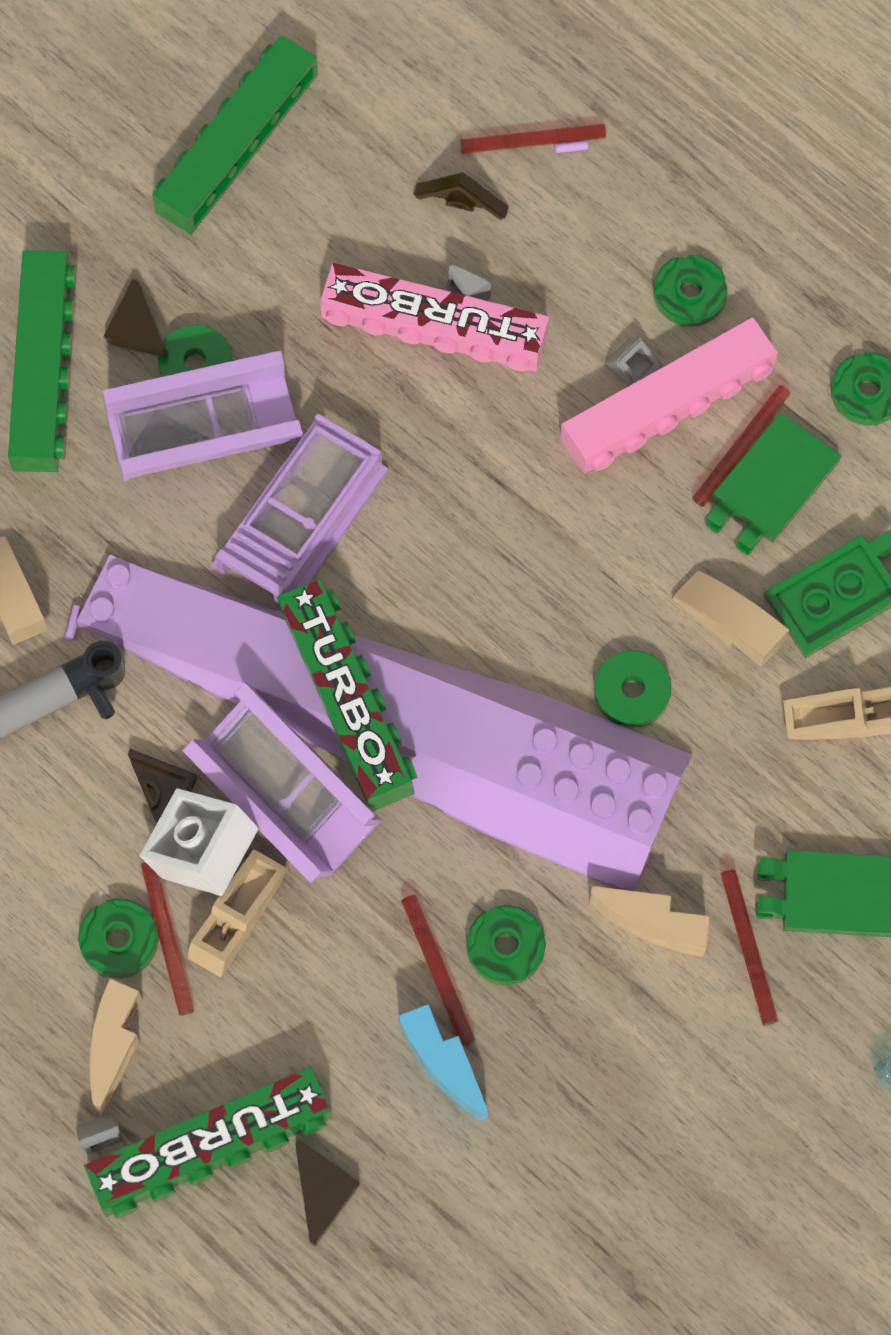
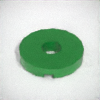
M688 255V257L680 259L678 256L670 259L660 268L654 280V301L659 312L669 321L681 326H700L711 322L721 313L727 300V284L723 271L712 260L699 255ZM685 284H694L699 287L701 292L697 296L688 297L681 292L680 288Z
M200 324L183 326L171 332L163 341L169 354L167 358L158 356V367L161 377L231 362V348L225 337L211 327ZM198 354L206 360L201 367L190 368L185 364L186 359L191 355Z
M875 352L847 357L837 367L831 382V399L837 411L849 421L860 425H878L891 419V359ZM870 381L878 387L879 392L871 396L865 395L860 391L858 385L862 382Z
M623 651L611 656L600 666L594 682L595 701L601 713L611 722L619 725L643 727L655 722L666 711L671 697V678L665 666L654 656L642 651ZM628 681H636L642 685L644 692L636 698H631L623 693L622 686Z
M121 898L107 900L106 903H102L99 906L96 905L89 910L80 924L78 935L82 957L90 968L104 977L118 979L136 975L146 968L157 952L159 940L156 923L147 909L133 900ZM115 929H124L130 934L129 941L123 947H112L107 942L110 932Z
M511 905L496 906L494 909L485 911L477 916L469 928L466 943L469 962L478 975L491 983L506 986L522 983L534 975L543 962L546 948L543 929L540 927V923L535 916L521 907ZM504 935L513 937L517 942V949L511 954L498 952L494 944L499 937Z

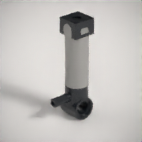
M109 641L94 642L87 647L84 654L0 695V739L87 695L90 696L102 719L111 718L115 714V710L104 690L115 688L122 682L125 676V667L118 647ZM102 660L114 662L112 667L106 671L95 669L96 664Z

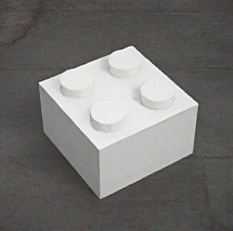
M176 788L139 856L162 879L223 896L259 828L236 804Z

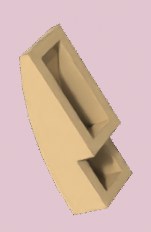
M6 536L0 537V619L13 646L48 631V628Z
M699 570L672 598V600L731 648L735 645L760 667L787 640L789 629L773 616L731 587Z
M858 687L783 700L788 739H843L891 734V687L864 692Z
M253 849L230 881L223 896H219L213 904L210 916L190 942L187 958L222 978L260 920L286 875L288 868Z
M592 886L589 904L617 926L654 945L680 953L704 957L707 948L710 916L670 911L671 896Z
M111 978L99 1004L90 1047L92 1102L96 1111L102 1115H105L140 1043L137 1035L128 1030L143 1001L138 990Z

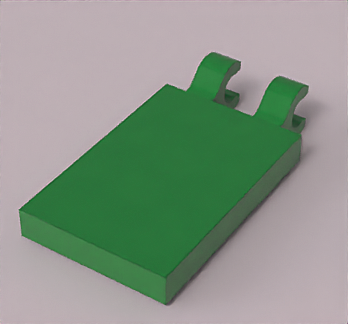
M780 413L713 493L712 500L717 505L708 514L707 518L709 520L705 526L718 534L733 515L740 519L748 527L739 536V543L736 545V548L749 556L763 537L774 543L837 466L842 455Z
M891 530L870 543L861 534L764 592L765 599L781 623L789 629V635L805 659L891 608V574L888 573L880 561V558L891 555Z
M787 850L785 861L770 857L760 858V863L757 864V880L785 881L784 900L773 896H759V901L756 902V918L784 919V931L891 937V856Z

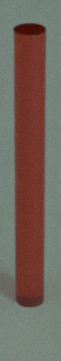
M602 123L460 139L461 154L601 139L606 138L605 124Z
M778 385L692 497L696 504L701 507L707 504L713 493L727 478L789 397L790 391L786 387Z
M144 862L140 866L178 1014L180 1016L188 1015L194 1012L160 876Z
M727 870L720 875L763 1026L771 1025L778 1022L751 922L736 870Z
M416 895L405 897L401 902L455 1033L459 1036L462 1046L469 1045L476 1041L418 899Z

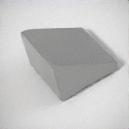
M451 265L448 267V286L453 293L485 301L490 300L491 283L458 266Z
M641 337L629 338L605 361L608 367L629 385L636 383L663 366Z
M113 1113L103 1115L76 1127L80 1146L87 1155L120 1143L123 1140Z

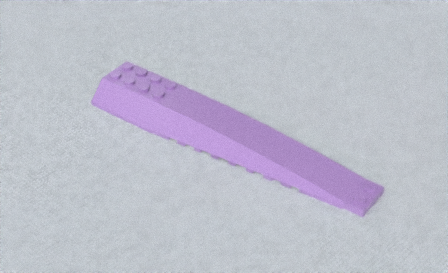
M109 555L77 619L78 626L112 639L115 645L187 682L191 681L203 687L205 691L220 699L225 698L236 705L241 700L234 692L243 682H247L301 738L307 740L308 744L320 750L324 749L349 764L281 611L156 571L144 569ZM354 635L356 643L352 644L351 648L356 657L363 655L371 673V676L366 678V681L371 690L378 688L387 709L381 712L386 724L393 722L399 733L402 744L396 747L401 758L409 756L418 778L412 780L415 794L411 795L412 797L425 804L428 802L460 822L514 847L616 889L636 890L648 862L651 848L674 794L679 789L692 754L547 695Z

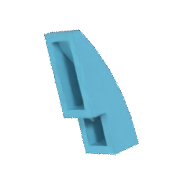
M429 1004L399 1015V1026L409 1048L423 1070L439 1089L461 1109L477 1120L483 1121L488 1119L487 1106L459 1036L446 1041L442 1040Z

